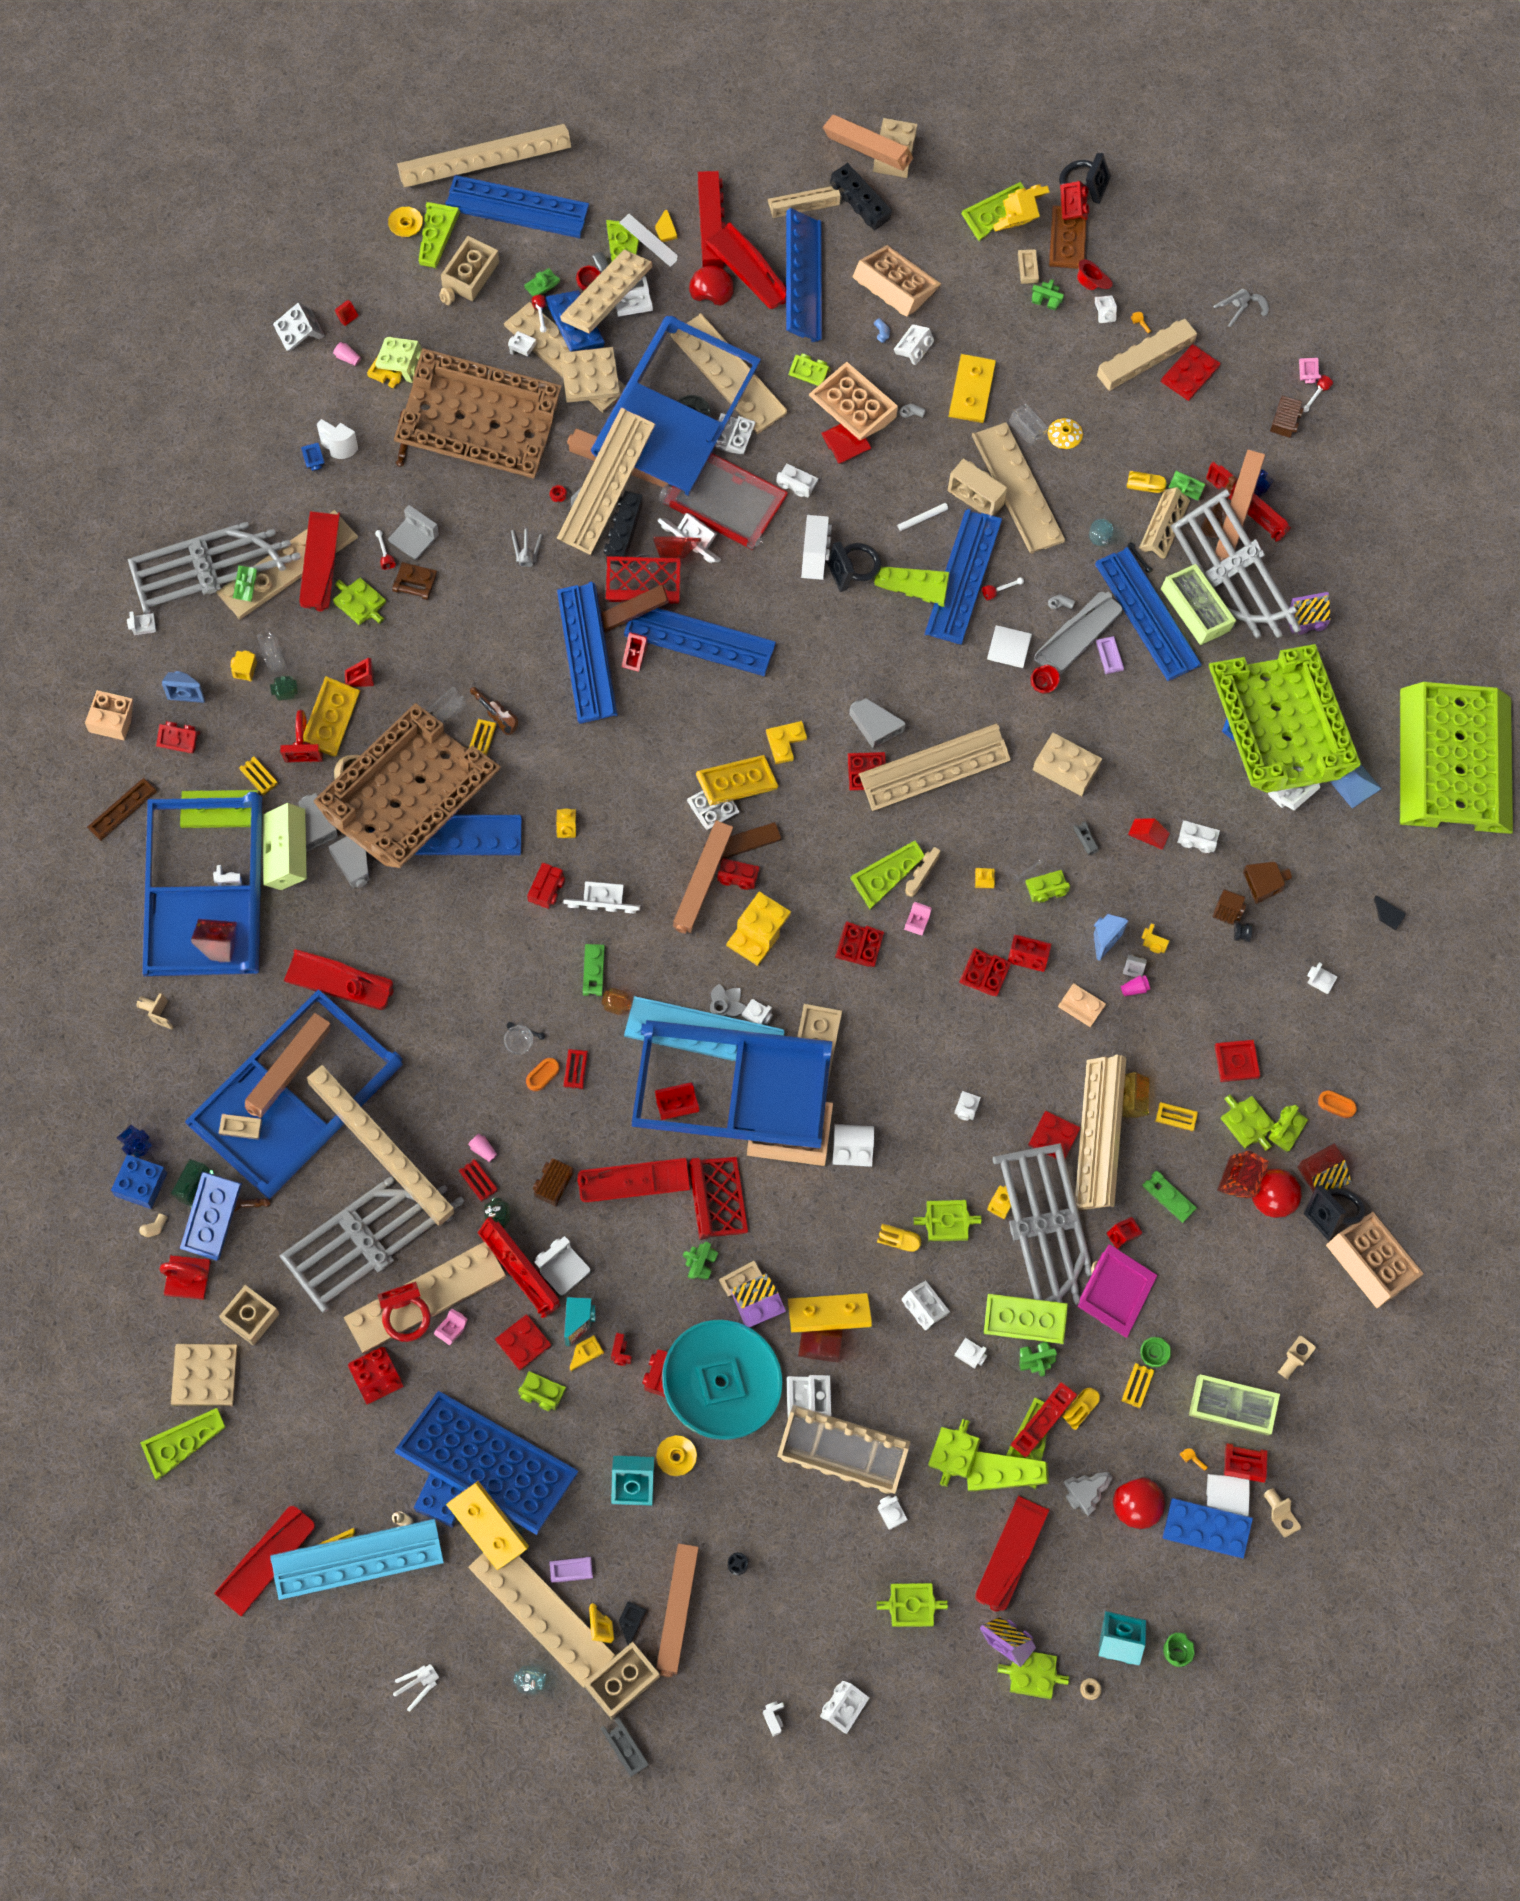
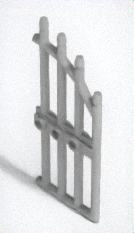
M1228 489L1222 491L1171 525L1192 565L1197 564L1213 589L1224 582L1240 612L1230 608L1228 610L1234 618L1245 621L1256 639L1261 637V632L1257 629L1255 623H1268L1274 631V635L1280 638L1282 632L1278 628L1276 620L1285 617L1296 633L1301 631L1293 615L1298 612L1295 606L1289 608L1261 560L1265 556L1263 549L1257 540L1250 541L1226 498L1231 495ZM1219 502L1245 547L1235 552L1211 510V507ZM1204 512L1229 554V557L1222 562L1219 561L1195 519ZM1188 522L1214 567L1206 572L1203 570L1180 529ZM1252 563L1256 564L1279 604L1281 612L1270 613L1247 573L1246 567ZM1239 572L1263 615H1250L1230 577Z
M243 522L240 525L237 524L130 558L128 563L143 613L149 614L151 612L150 607L199 591H202L203 595L212 594L221 589L220 584L236 580L237 572L217 578L215 570L269 553L273 560L250 568L258 569L257 573L274 567H278L279 571H284L286 563L301 558L300 553H293L292 555L280 558L276 551L291 546L290 540L270 545L263 539L276 535L274 529L258 534H250L240 531L249 528L248 522ZM227 535L240 538L239 540L208 549L206 543ZM250 543H255L261 547L260 549L213 563L211 559L213 555ZM189 548L191 555L141 571L138 570V563ZM191 562L194 564V570L147 585L142 584L141 578ZM196 576L198 577L199 584L147 600L146 592Z
M1061 1143L994 1156L993 1163L1001 1164L1014 1220L1009 1221L1011 1235L1014 1241L1020 1240L1034 1299L1043 1300L1027 1238L1038 1236L1053 1294L1044 1300L1063 1303L1062 1297L1071 1289L1074 1303L1079 1304L1081 1296L1079 1295L1077 1279L1083 1265L1085 1266L1087 1276L1092 1275V1267ZM1054 1152L1069 1209L1060 1211L1045 1154ZM1037 1156L1051 1213L1040 1214L1026 1158ZM1019 1160L1033 1215L1031 1217L1022 1218L1009 1161ZM1073 1228L1075 1229L1080 1254L1074 1268L1064 1230ZM1054 1232L1057 1234L1068 1280L1060 1289L1046 1234Z
M392 1177L385 1179L384 1182L378 1184L279 1255L322 1313L329 1309L326 1305L328 1301L372 1269H375L377 1273L384 1270L389 1264L394 1262L391 1258L394 1253L436 1224L430 1217L388 1249H384L379 1240L423 1209L417 1203L376 1234L370 1231L367 1226L405 1198L414 1200L405 1189H386V1187L391 1186L395 1182ZM445 1185L438 1188V1192L441 1195L448 1190ZM374 1197H393L364 1219H361L356 1213L358 1208ZM459 1197L454 1202H451L450 1205L455 1210L456 1207L464 1203V1199ZM451 1216V1217H450L449 1219H447L446 1221L449 1222V1221H451L454 1217ZM339 1223L345 1230L343 1234L297 1266L290 1258ZM349 1238L352 1239L357 1246L355 1249L311 1281L307 1280L302 1272ZM361 1253L369 1261L366 1265L320 1297L314 1287Z

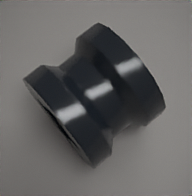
M1236 922L1234 940L1239 941L1243 939L1245 942H1250L1252 923L1244 925L1241 922Z
M733 1553L728 1559V1570L733 1575L739 1576L744 1574L748 1568L747 1557L742 1553Z

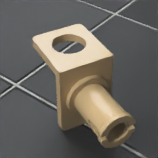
M159 993L155 1001L143 996L139 997V1000H142V1002L137 1001V1008L149 1011L148 1016L154 1023L173 1029V1025L169 1020L160 1017L168 1002L163 994Z
M1299 1336L1286 1353L1288 1359L1281 1369L1278 1370V1373L1288 1380L1298 1365L1304 1366L1316 1347L1304 1337ZM1304 1343L1308 1346V1352L1305 1355L1297 1353L1296 1347L1298 1344Z
M1274 1488L1266 1491L1264 1498L1272 1507L1271 1519L1282 1536L1287 1537L1300 1530V1524L1290 1511L1291 1500L1288 1498L1282 1501ZM1284 1520H1290L1293 1522V1527L1291 1529H1284L1281 1523Z

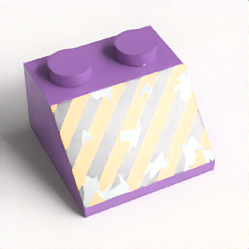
M1328 592L1292 599L1289 608L1295 606L1298 610L1293 615L1301 629L1298 632L1299 635L1305 634L1310 630L1322 631L1326 629L1330 622ZM1289 623V626H1290V629H1291L1292 634L1296 633V632L1292 629V625H1290V623Z
M767 1273L730 1289L743 1323L747 1327L786 1312L781 1298Z
M998 1617L980 1627L988 1644L1019 1667L1024 1664L1036 1649L1032 1641L1033 1637L1026 1631L1020 1632L1017 1630V1626L1009 1619L1005 1621Z

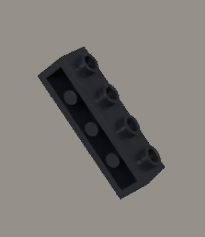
M849 163L832 172L830 180L832 188L839 190L843 200L848 202L853 207L855 213L859 214L874 231L890 220L893 210Z
M625 491L623 497L619 498V512L614 514L613 523L615 525L614 528H610L608 535L610 541L604 547L606 563L607 556L627 557L643 506L642 494ZM611 561V564L622 566L619 561Z

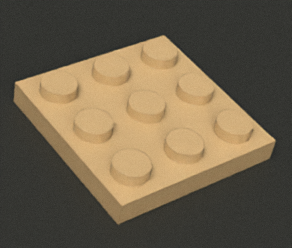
M613 347L560 353L567 403L620 397Z
M176 1344L171 1405L233 1406L237 1345Z

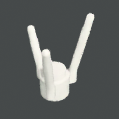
M431 1664L426 1667L422 1666L418 1670L395 1680L396 1683H399L417 1675L416 1679L394 1692V1696L403 1693L418 1682H421L423 1686L427 1684V1687L408 1707V1711H411L429 1690L437 1685L435 1681L439 1676Z

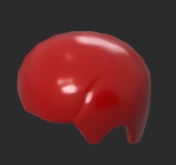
M590 265L581 267L576 275L578 287L585 291L589 286L588 284H591L601 274L600 271Z
M1048 664L1038 667L1031 674V686L1039 693H1050L1059 684L1060 674L1055 667Z

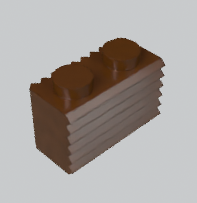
M1282 395L1270 432L1289 438L1292 432L1296 433L1299 425L1296 420L1301 418L1304 409L1301 407L1302 401Z
M1223 889L1213 913V918L1220 919L1224 923H1231V925H1234L1235 921H1240L1247 905L1243 903L1245 896Z
M552 1158L550 1163H545L542 1169L544 1174L541 1180H536L533 1190H535L534 1196L556 1207L574 1174V1170L565 1163Z

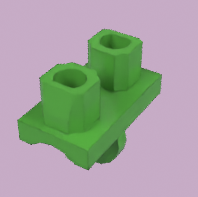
M548 268L544 272L539 271L536 273V277L526 283L524 287L532 297L543 295L560 283V279Z
M1051 279L1050 283L1043 282L1041 287L1033 286L1032 303L1041 305L1044 297L1049 299L1047 308L1056 311L1059 304L1063 302L1064 294L1058 293L1060 287L1055 286V280Z
M1176 470L1169 488L1178 487L1181 493L1198 501L1206 483Z
M238 566L233 598L252 602L258 569Z
M710 1243L699 1244L698 1250L696 1247H692L690 1252L685 1251L683 1253V1257L687 1259L685 1265L691 1267L688 1278L704 1280L709 1278L711 1269L703 1266L704 1262L707 1260L713 1263L718 1255L717 1251L710 1248Z
M1048 1342L1040 1343L1037 1346L1038 1353L1032 1354L1028 1346L1020 1348L1019 1366L1021 1371L1030 1369L1031 1373L1038 1372L1040 1377L1045 1376V1370L1051 1368L1050 1364L1056 1362L1055 1348L1051 1349Z

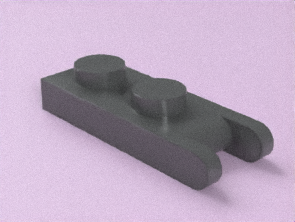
M617 1716L614 1718L618 1724L616 1728L610 1732L607 1731L605 1726H602L600 1729L629 1776L632 1777L649 1765Z

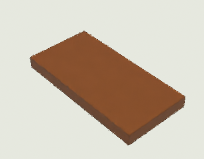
M1052 206L1049 267L1079 269V261L1085 259L1087 219L1084 220L1080 217L1063 220L1062 206Z

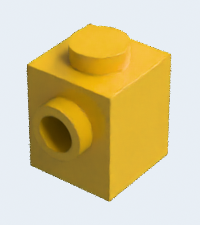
M250 651L236 652L235 657H232L231 660L233 678L252 681L257 664L255 654Z
M1000 1185L987 1210L1005 1219L1011 1209V1204L1006 1186L1002 1187Z

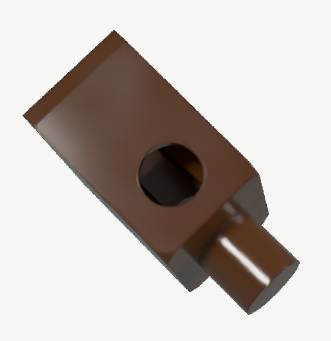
M1276 862L1246 865L1243 871L1256 904L1282 892L1285 887L1284 881L1292 879L1290 869L1279 870Z

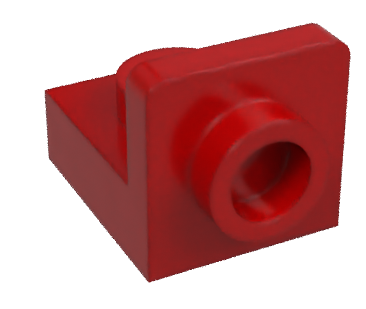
M1130 1217L1115 1224L1106 1234L1115 1248L1119 1249L1126 1242L1139 1237L1142 1231L1134 1219Z
M616 1333L611 1353V1360L614 1361V1364L626 1366V1363L631 1364L632 1360L631 1356L621 1354V1352L625 1353L627 1341H624V1334Z

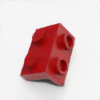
M692 1082L655 1090L656 1103L661 1120L699 1112V1105Z

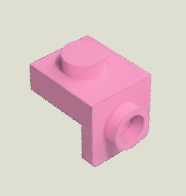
M1318 358L1299 359L1300 381L1305 380L1306 384L1316 383V380L1321 378Z
M914 902L904 929L923 935L932 908Z
M451 1309L447 1318L435 1330L434 1335L451 1345L464 1331L468 1319L460 1312Z

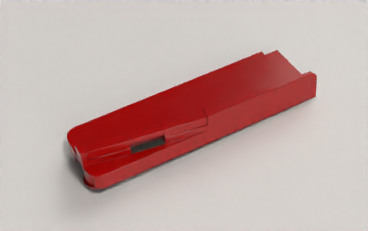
M729 222L724 229L706 240V244L769 309H775L779 304L783 305L786 303V285L776 276L760 252L732 223Z
M1212 462L1206 479L1217 489L1226 487L1229 482L1228 478L1233 475L1222 465L1218 466L1215 462ZM1237 482L1233 485L1231 495L1229 496L1230 500H1232ZM1253 494L1247 514L1270 533L1271 538H1275V542L1280 541L1290 531L1291 527L1277 512L1256 494Z
M310 511L299 598L300 606L310 609L315 607L320 612L324 611L325 608L328 609L330 606L340 512L338 514Z
M294 949V956L284 978V982L313 991L319 989L323 994L378 1010L386 1008L389 1001L388 997H391L394 993L392 988L393 982L388 978L360 971L344 963ZM353 977L358 979L361 977L371 982L370 984L359 979L364 985L360 996L349 995L346 990L347 981L352 980Z
M686 1158L581 1170L578 1173L577 1179L580 1200L585 1203L690 1190Z
M491 1216L488 1217L478 1231L479 1236L536 1307L538 1314H541L540 1317L546 1318L547 1315H550L561 1306L558 1297L499 1222L496 1223Z
M1020 1496L1017 1497L975 1593L976 1601L983 1605H989L991 1610L995 1612L1006 1610L1050 1508L1046 1509Z
M289 1506L263 1538L251 1548L214 1594L242 1617L274 1579L270 1556L299 1549L314 1531L315 1523L302 1510L295 1506ZM284 1527V1529H283L278 1535H276L274 1538H272L275 1534H277V1533Z

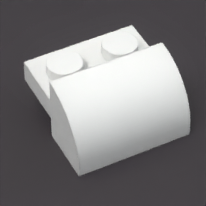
M645 276L615 306L618 317L653 311Z
M322 419L317 423L321 444L326 449H330L332 457L345 459L358 451L355 431L342 423L336 428Z
M1298 766L1293 767L1298 772L1303 770ZM1320 784L1270 792L1268 795L1281 808L1287 806L1295 810L1320 789Z
M834 1124L833 1164L872 1166L874 1126Z
M788 1376V1418L793 1405L831 1416L830 1376Z

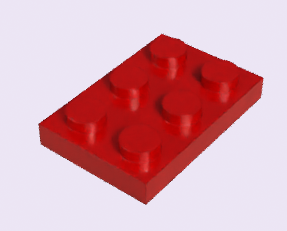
M1192 344L1161 378L1160 382L1190 401L1220 367L1221 363Z

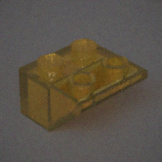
M1137 1072L1125 1074L1122 1117L1138 1118L1148 1116L1149 1078Z

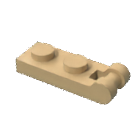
M934 847L931 852L927 851L922 860L924 862L922 867H917L913 874L915 878L909 880L906 884L905 893L907 896L913 897L916 895L938 860L941 850Z

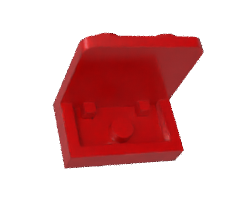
M384 1347L373 1350L348 1364V1368L366 1405L404 1387Z

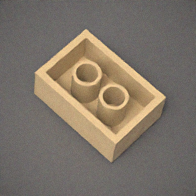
M883 118L880 135L908 147L912 154L917 124ZM874 159L873 172L907 178L910 164L904 171H901Z
M467 236L441 274L442 287L451 288L454 293L474 301L499 264L498 250Z
M963 458L950 473L948 491L978 512L995 516L1004 506L1007 487L1001 481L993 479L987 472L977 468L974 463Z
M1052 733L1037 757L1033 771L1083 796L1098 771L1102 758Z
M632 1642L586 1681L584 1687L612 1720L658 1680L660 1674Z

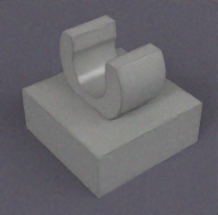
M1132 954L1128 955L1123 974L1133 977L1142 976L1147 960L1143 957H1135Z

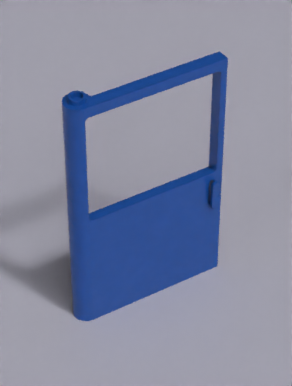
M674 316L664 317L591 448L592 454L597 457L620 409L624 408L655 424L635 468L685 491V495L689 496L757 370L761 359L677 320ZM680 329L752 364L748 375L722 422L639 384L668 332L676 333Z
M248 792L243 798L148 799L143 976L259 973L262 796L257 792ZM251 808L249 886L152 887L153 819L155 810Z
M319 989L185 1121L186 1125L269 1200L345 1123L336 1115L327 1124L287 1087H285L262 1118L248 1113L245 1108V1099L268 1072L258 1062V1059L314 1003L319 1002L387 1063L353 1098L360 1107L403 1065L401 1062L403 1059L398 1053H391L383 1048ZM222 1114L262 1119L259 1140L220 1135L219 1128Z
M646 1020V1024L642 1023L641 1035H644V1043L632 1116V1127L821 1148L832 1041ZM654 1036L737 1045L727 1128L641 1119L652 1039Z

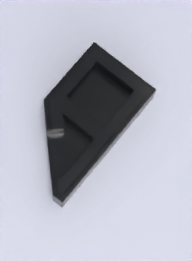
M1376 895L1373 900L1377 908L1379 921L1396 930L1406 913Z
M627 1602L619 1619L627 1645L633 1642L647 1611L631 1602Z

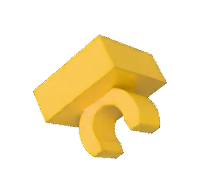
M976 868L975 888H994L995 869Z

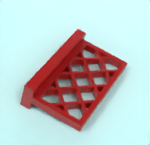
M607 556L606 602H626L649 591L645 585L653 578L659 586H664L672 579L676 584V591H668L665 588L669 600L668 604H679L680 558ZM611 561H619L623 567L615 573L611 569ZM631 562H637L641 566L635 574L627 567ZM650 562H655L660 567L654 574H651L646 568ZM668 563H677L676 571L671 575L664 568ZM624 569L632 575L625 583L618 576ZM643 569L650 575L644 583L636 577ZM661 570L669 576L662 584L654 577ZM615 578L623 584L618 590L610 589V582ZM633 578L641 584L637 590H631L627 586Z
M737 1157L703 1160L692 1158L688 1165L699 1240L708 1239V1237L748 1233ZM732 1162L734 1170L729 1175L721 1167L724 1163ZM703 1165H711L716 1170L709 1176L704 1172ZM718 1171L727 1178L722 1185L713 1179ZM728 1180L736 1184V1190L733 1194L723 1187ZM709 1181L719 1188L714 1195L706 1189ZM720 1190L730 1196L725 1204L715 1197ZM731 1199L739 1203V1209L736 1212L726 1206ZM712 1200L721 1206L717 1214L709 1209V1204ZM723 1209L732 1215L728 1222H725L718 1216ZM734 1217L742 1222V1229H734L729 1225ZM715 1219L724 1225L721 1231L712 1230V1222Z

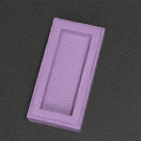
M1114 636L1096 640L1105 674L1123 671V663Z
M591 1557L550 1561L551 1583L593 1579Z

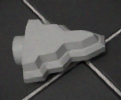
M1109 1472L1097 1473L1092 1477L1085 1475L1079 1478L1071 1477L1064 1481L1069 1492L1066 1495V1499L1073 1509L1080 1507L1088 1516L1096 1509L1095 1504L1101 1500V1492L1108 1488L1112 1476Z

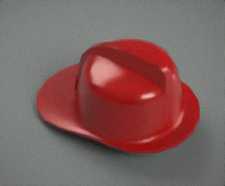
M1087 259L1079 261L1077 279L1082 286L1088 290H1095L1097 287L1104 289L1112 287V281L1096 264Z

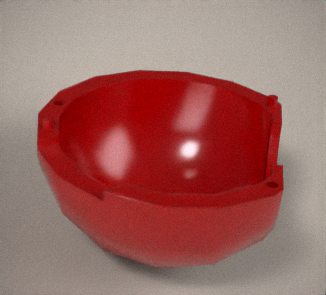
M708 265L700 268L694 273L689 282L691 297L697 301L708 299L714 305L722 306L733 295L734 285L732 278L726 270L719 266Z
M1279 1168L1268 1169L1264 1172L1252 1196V1201L1256 1208L1266 1216L1273 1218L1286 1217L1294 1213L1300 1205L1302 1198L1301 1186L1296 1177L1290 1172Z
M1143 1477L1121 1485L1114 1492V1512L1119 1520L1129 1527L1139 1530L1150 1528L1158 1523L1164 1514L1166 1505L1164 1493L1149 1478Z

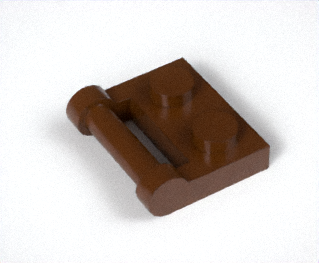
M402 562L394 581L392 592H403L428 600L437 576V570ZM402 582L425 587V589L422 590L402 585Z

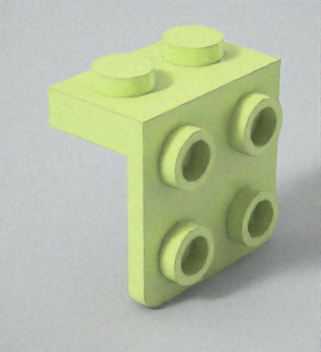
M387 337L384 340L375 365L380 369L401 371L405 380L413 383L414 373L422 348L419 342L415 340Z

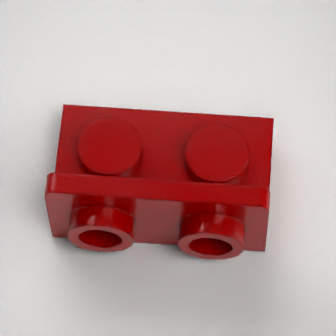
M1081 181L1060 185L1062 219L1070 220L1080 217L1084 220L1088 219L1089 205L1087 203V196L1089 192L1087 186Z
M166 721V724H159L156 746L194 753L197 735H200V731L195 730V726L184 725V728L177 727V723Z
M723 858L720 870L718 871L717 881H720L725 886H731V884L738 885L743 890L754 889L759 866Z
M1014 934L1008 961L1013 965L1044 972L1051 943Z

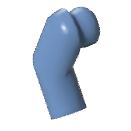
M878 318L874 322V325L880 330L877 339L884 343L886 339H889L890 328L881 318Z

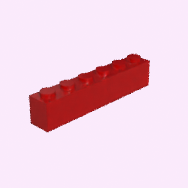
M719 171L698 172L702 267L714 265L724 268V261L706 244L707 239L725 228V222H721V218H724V207L720 205V203H723V192L720 193L723 184L722 178H719Z

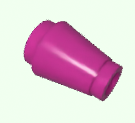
M1139 975L1120 986L1124 997L1144 994L1150 990L1149 982L1145 975Z

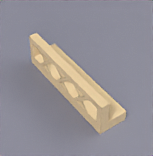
M831 186L768 199V204L772 217L776 218L786 216V211L790 208L798 212H806L840 205L839 190H834Z
M1178 487L1164 490L1139 547L1144 552L1154 551L1162 559L1166 558L1175 537L1171 525L1183 518L1190 499L1181 493ZM1179 498L1183 501L1181 508H1179L1178 504ZM1173 511L1175 512L1176 518L1174 522L1172 520ZM1167 526H1168V528H1169V535H1168V537H1166V531H1165V529H1166ZM1161 540L1163 544L1162 550L1158 548V545Z

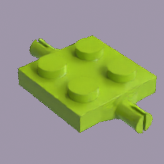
M359 578L349 586L345 585L341 580L335 583V586L342 592L333 599L334 604L359 626L371 618L378 622V624L384 621V618L377 612L386 603V600L364 580Z
M1231 1094L1227 1096L1224 1100L1231 1109L1220 1119L1244 1149L1258 1142L1265 1151L1270 1149L1272 1145L1265 1137L1271 1131L1274 1123L1253 1096L1239 1103L1235 1101Z
M966 1200L927 1201L925 1217H913L914 1225H926L928 1241H968L969 1224H981V1215L969 1216Z
M962 1419L959 1430L941 1427L928 1465L943 1473L939 1483L942 1486L948 1487L951 1476H961L964 1478L969 1476L981 1440L966 1433L970 1423L968 1420Z
M932 1583L891 1584L889 1601H877L876 1604L877 1610H889L892 1627H933L935 1609H948L947 1600L935 1601Z
M1032 1652L1021 1667L1012 1662L1011 1666L998 1664L997 1673L1009 1674L1011 1681L1009 1692L1051 1699L1055 1683L1068 1685L1069 1676L1057 1674V1656Z

